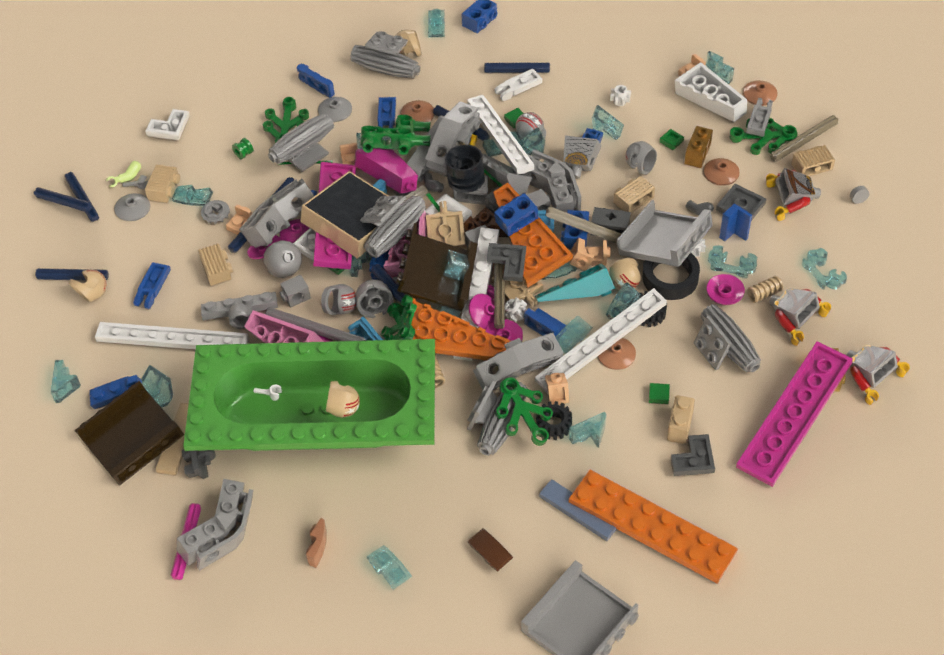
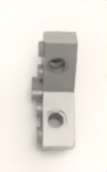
M459 101L443 117L425 158L427 160L426 167L430 171L447 177L445 156L443 155L455 146L468 145L470 143L472 133L478 130L481 124L479 120L480 113L477 112L478 107Z
M535 149L532 151V156L527 154L534 163V170L524 173L532 177L529 185L547 192L552 200V207L564 212L574 210V208L577 211H581V194L572 169L566 163Z
M295 179L259 205L239 230L251 246L255 248L260 246L266 247L273 241L272 238L276 234L290 226L288 220L296 218L302 210V205L313 198L314 194L303 179L299 181Z
M554 333L525 342L518 338L504 344L505 351L496 354L487 361L479 363L473 372L482 390H484L485 386L490 387L492 381L496 382L493 388L495 390L500 387L502 380L505 378H517L522 374L552 365L563 356V351ZM498 366V372L493 375L492 371L494 367Z
M224 479L215 516L177 538L176 550L188 566L197 561V568L200 571L235 550L242 542L253 497L252 489H249L248 493L243 492L244 482ZM244 503L242 510L238 511V505ZM242 522L234 535L225 540V536L231 530L235 531L236 523Z

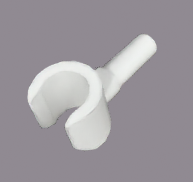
M276 384L272 385L270 389L254 388V393L270 395L273 401L278 400V393L282 392L281 386Z

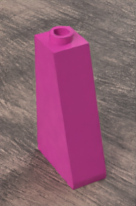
M363 148L356 150L355 166L377 180L382 179L386 181L387 186L400 194L417 189L418 175L393 149L373 148L370 153L364 152Z

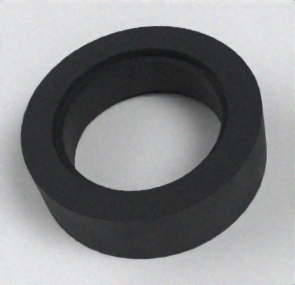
M692 253L681 264L687 269L689 273L688 278L676 284L665 283L656 278L653 270L662 263L644 260L642 275L644 286L648 291L654 288L665 300L685 298L697 288L700 265Z

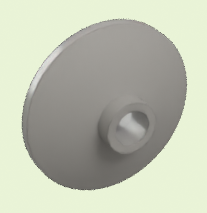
M331 97L319 105L318 112L319 115L323 113L328 114L333 122H340L350 116L352 105L345 98Z
M138 193L125 195L116 202L115 213L118 218L124 221L139 220L149 212L150 201L146 196Z

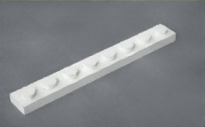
M484 95L467 99L469 105L478 107L477 112L480 113L479 120L517 175L534 170V163Z
M481 227L469 297L461 319L469 322L471 326L476 328L478 327L473 323L469 315V302L477 294H487L493 263H487L489 243L498 242V229ZM453 356V359L473 361V358Z
M653 288L535 377V381L548 394L545 381L546 375L564 373L566 379L570 378L667 304V300Z
M100 322L95 339L97 342L196 349V345L248 344L249 335L248 333Z

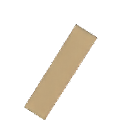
M180 403L174 419L184 433V436L161 453L156 466L157 473L177 475L183 459L182 450L184 449L188 403Z

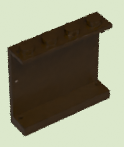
M414 223L412 229H408L405 240H408V242L404 244L402 254H405V256L401 258L399 268L402 270L398 272L396 283H398L397 291L462 311L469 297L478 243L471 241L467 250L416 234L417 223Z
M140 381L130 386L128 390L119 397L114 398L111 403L75 429V432L119 486L184 436L177 423L167 415Z

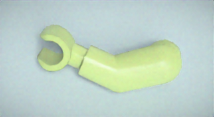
M133 161L125 173L119 174L117 177L108 176L106 181L111 178L114 179V183L109 185L110 187L116 186L118 182L131 181L140 171L141 164L138 161Z

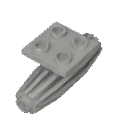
M383 31L376 32L365 46L354 45L351 52L352 62L369 70L391 76L415 78L416 75H419L421 68L417 61L400 54V51L408 43L407 39L397 35H388Z
M323 113L303 122L283 135L269 149L268 156L270 160L277 164L288 160L301 172L305 171L329 155V152L318 142L334 128L333 120L328 114Z
M382 196L376 201L377 204L373 208L368 209L364 213L365 216L360 221L377 226L364 244V248L372 257L378 258L406 235L408 229H412L414 223L418 221L426 209L423 198L412 196L405 201V196Z
M717 305L707 306L701 312L703 324L694 341L696 347L715 370L719 369L724 357L727 355L745 372H755L760 367L761 359L749 338L735 321Z
M492 381L490 387L485 386L467 420L470 422L467 428L470 431L475 423L483 424L477 447H479V451L487 456L490 454L494 455L509 437L505 432V428L510 423L515 407L513 400L510 399L507 407L509 411L507 417L504 419L497 418L495 412L501 404L503 393L497 398L492 391L496 384L494 381ZM519 382L520 387L526 388V385ZM520 395L521 399L525 401L526 397ZM499 410L500 414H506L505 411Z

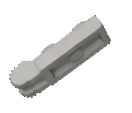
M758 98L746 133L764 137L772 111L773 100H769L767 107L762 106V98Z

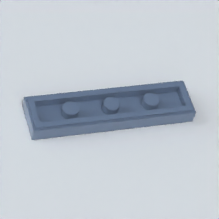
M551 479L539 493V497L605 541H608L617 530L616 527L569 503V498L573 493Z

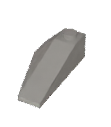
M482 153L483 168L502 185L509 183L519 195L526 194L532 177L526 174L517 175L512 167Z

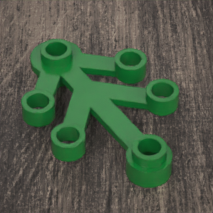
M286 97L282 102L284 109L283 121L276 116L274 109L270 108L265 111L266 119L271 121H265L263 129L275 137V143L288 133L289 129L295 125L299 126L305 122L303 120L309 118V111L301 109L299 110V115L290 120L291 112L297 108L296 101L292 97ZM273 123L281 128V133L274 129Z
M750 118L746 121V128L748 127ZM769 118L768 123L770 124H767L764 137L748 134L740 127H733L730 130L729 138L734 143H739L742 139L761 138L757 143L752 144L750 149L753 155H759L761 148L772 138L778 139L774 143L769 144L768 152L770 154L786 141L796 138L798 133L794 126L786 125L783 127L772 118Z
M406 294L402 298L401 305L398 303H391L389 305L387 313L395 319L397 324L391 328L388 326L383 327L380 335L385 340L413 339L415 329L411 323L417 305L412 303L413 298Z
M505 378L500 384V391L503 393V397L495 415L498 419L506 418L509 412L507 408L510 399L513 400L515 407L510 423L505 428L506 434L508 436H515L517 434L521 415L532 433V442L537 446L544 445L549 438V434L546 429L538 428L530 412L540 415L543 421H549L553 415L552 409L534 405L540 404L543 399V394L540 391H532L520 387L519 382L515 378ZM520 395L530 398L533 404L523 401ZM536 395V396H538L540 399L537 400V399H535L533 396ZM499 410L505 411L506 414H500ZM543 412L549 413L550 416H545ZM509 427H513L515 431H510ZM536 437H541L542 441L536 439Z

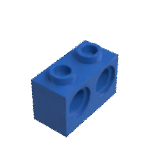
M476 0L462 13V26L478 34L497 17V3L490 0Z
M525 193L515 197L511 202L499 207L494 212L496 223L508 237L539 218L538 207Z
M567 211L569 214L589 221V211ZM563 223L562 228H565V231L561 232V242H564L566 248L571 250L578 238L585 240L586 247L588 232Z

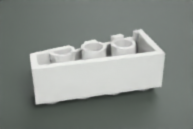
M701 62L675 79V94L732 122L747 114V99Z

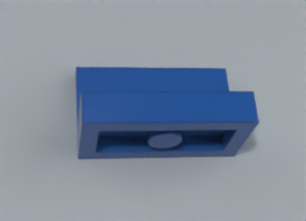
M733 204L723 213L719 238L726 241L733 234H736L743 240H748L752 214Z
M528 308L524 312V324L542 336L554 333L558 340L568 330L567 325L539 308L536 311Z

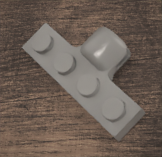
M264 292L253 296L246 295L241 298H228L223 301H210L201 304L202 319L204 321L229 317L231 326L237 329H244L253 310L262 311L267 310L269 307L278 308L276 292Z

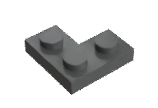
M489 243L487 263L505 264L504 280L523 282L527 248L521 245Z
M709 434L688 436L690 453L671 454L673 476L715 473Z

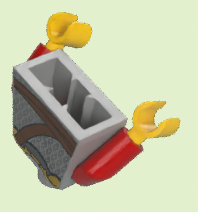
M784 168L777 176L772 173L766 176V186L772 188L777 183L782 204L787 206L786 208L779 206L775 209L778 221L784 220L786 213H792L808 206L814 198L818 199L821 195V189L813 186L810 176L795 170Z
M789 288L781 296L773 295L770 298V305L774 307L776 319L787 333H791V343L795 346L799 344L797 338L802 342L804 339L803 332L796 331L795 328L800 329L817 310L818 314L822 317H826L831 310L830 303H822L821 299L817 296V292H812L809 289Z
M865 345L860 351L850 350L846 355L853 358L850 365V373L861 391H865L867 394L865 402L869 405L873 403L870 396L876 401L879 398V393L876 390H871L869 387L875 388L895 369L899 377H904L910 369V365L907 362H900L896 352L888 347Z

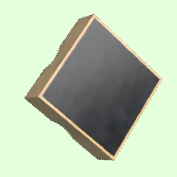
M348 171L302 205L300 222L320 235L331 239L337 246L358 258L366 252L364 244L377 227L372 223H362L360 219L365 216L364 213L368 209L373 208L377 204L376 201L380 197L388 195Z

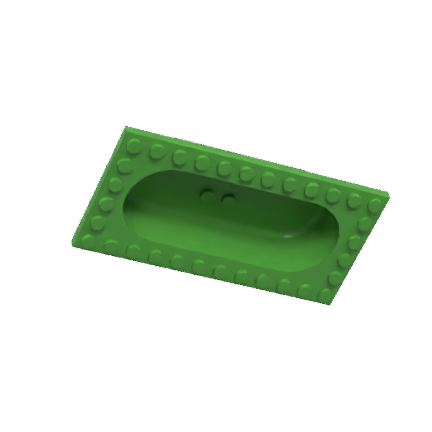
M435 339L196 345L183 445L185 451L237 449L268 451L435 445ZM331 381H338L342 386L349 385L358 392L360 404L358 410L352 416L340 418L326 412ZM275 384L281 386L282 392L278 393L279 399L276 401L271 400L270 395L254 393V388L270 389Z

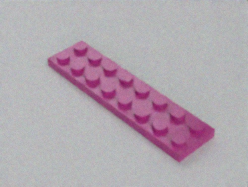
M321 162L318 193L348 171L356 175V166ZM316 232L313 266L351 270L352 255L337 246L331 239Z
M816 341L737 462L736 468L773 487L849 369L853 358Z

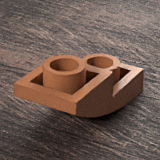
M322 518L310 530L312 544L309 545L306 551L308 564L314 568L318 566L323 556L327 540L325 520Z

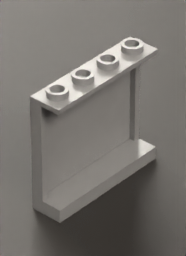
M651 200L621 236L618 237L617 247L619 255L679 267L713 226L711 210L704 209L698 217L655 210L654 200Z
M575 560L521 621V631L552 655H608L612 649L611 645L616 640L620 641L626 632L627 626L629 624L632 626L638 619V604L635 603L631 607L582 572V564Z

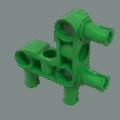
M399 115L396 119V128L363 126L361 128L360 145L363 147V151L367 153L372 152L373 148L396 149L401 155H406L414 145L430 147L431 135H415L414 131L429 132L430 122L415 121L409 115ZM389 136L390 139L384 140L382 137Z

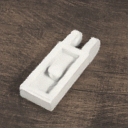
M531 69L506 80L495 87L494 91L497 95H500L502 101L511 99L513 95L515 96L541 84L542 78L534 69Z

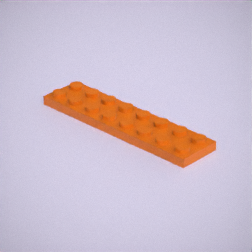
M592 470L588 471L569 498V503L613 525L617 530L717 584L738 551L737 547Z

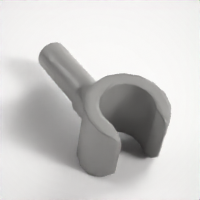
M141 175L137 181L124 182L123 187L137 186L140 189H145L149 181H145L147 177Z

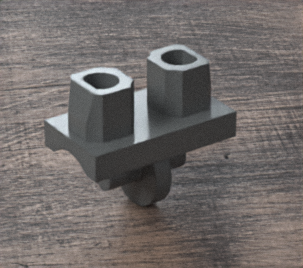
M183 449L182 456L187 462L192 461L191 464L184 467L185 474L189 478L198 475L202 479L209 477L207 465H210L211 461L216 457L215 451H185Z

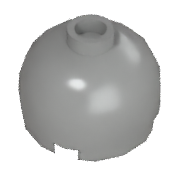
M278 241L266 249L263 262L271 275L285 278L299 270L302 264V255L299 248L290 241Z
M372 279L363 282L355 294L356 306L359 312L369 318H375L374 314L381 312L383 315L386 314L389 305L394 303L391 290L387 284L380 280Z

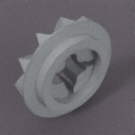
M221 200L210 201L201 209L202 218L208 224L211 222L216 224L217 221L223 222L224 218H228L230 213L228 204Z

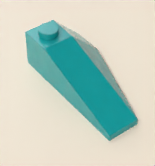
M601 263L579 273V278H569L562 283L563 286H553L535 297L538 302L599 295L604 297L611 294V290L615 289L607 268Z

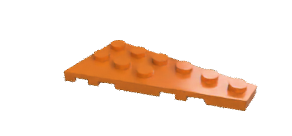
M509 183L493 191L498 208L508 204L515 197L520 196ZM540 218L509 236L512 245H521L527 248L523 274L527 288L573 259V254Z
M413 298L412 303L417 305L411 323L415 329L413 339H435V353L489 360L496 354L505 351L504 344L511 342V340L499 335L494 336L487 333L481 327L471 326L469 322L447 312H439L431 308V305L426 303L423 305Z

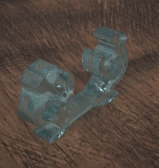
M713 246L708 255L711 270L734 273L741 278H748V274L756 271L758 257L752 253H748L747 258H744L742 255L738 267L724 263L727 260L728 252L725 251L723 253V246Z
M825 249L810 250L807 258H803L802 266L812 273L822 289H825V286L831 289H838L842 284H846L847 275L844 271L841 272V275L836 274L837 270L833 269L829 271L828 276H825L816 268L815 265L821 267L826 264L828 252Z

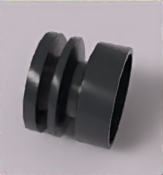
M459 145L446 153L445 165L449 187L460 193H469L481 188L485 181L481 150L472 145Z

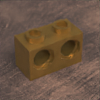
M700 126L695 127L686 149L684 164L702 168L711 146L712 129Z

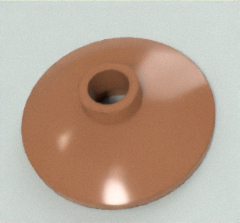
M756 80L749 82L744 87L743 96L754 105L757 104L758 98H762V106L767 105L769 100H773V102L776 100L777 89L769 82Z
M422 100L411 101L401 109V115H409L415 121L430 122L435 114L433 113L434 107Z
M725 158L713 159L704 167L706 179L720 186L734 183L740 173L738 166L733 161Z
M621 338L597 357L605 367L620 370L629 367L634 362L636 350L630 341Z

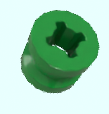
M242 138L239 143L232 145L234 153L241 160L247 154L254 152L252 144L246 138Z

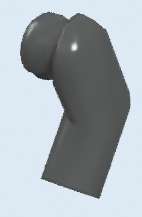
M431 173L424 174L425 187L428 191L439 193L443 191L444 185L439 181L433 180Z
M689 200L685 206L696 215H700L704 209L711 210V212L714 210L713 204L709 202L696 204Z

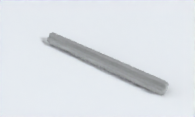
M271 307L265 313L268 316L311 330L317 335L335 341H366L363 337Z

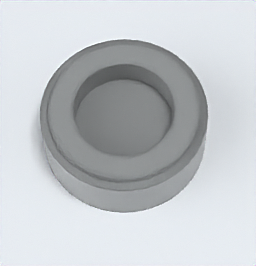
M857 186L850 193V198L856 204L864 202L869 197V191L865 186Z

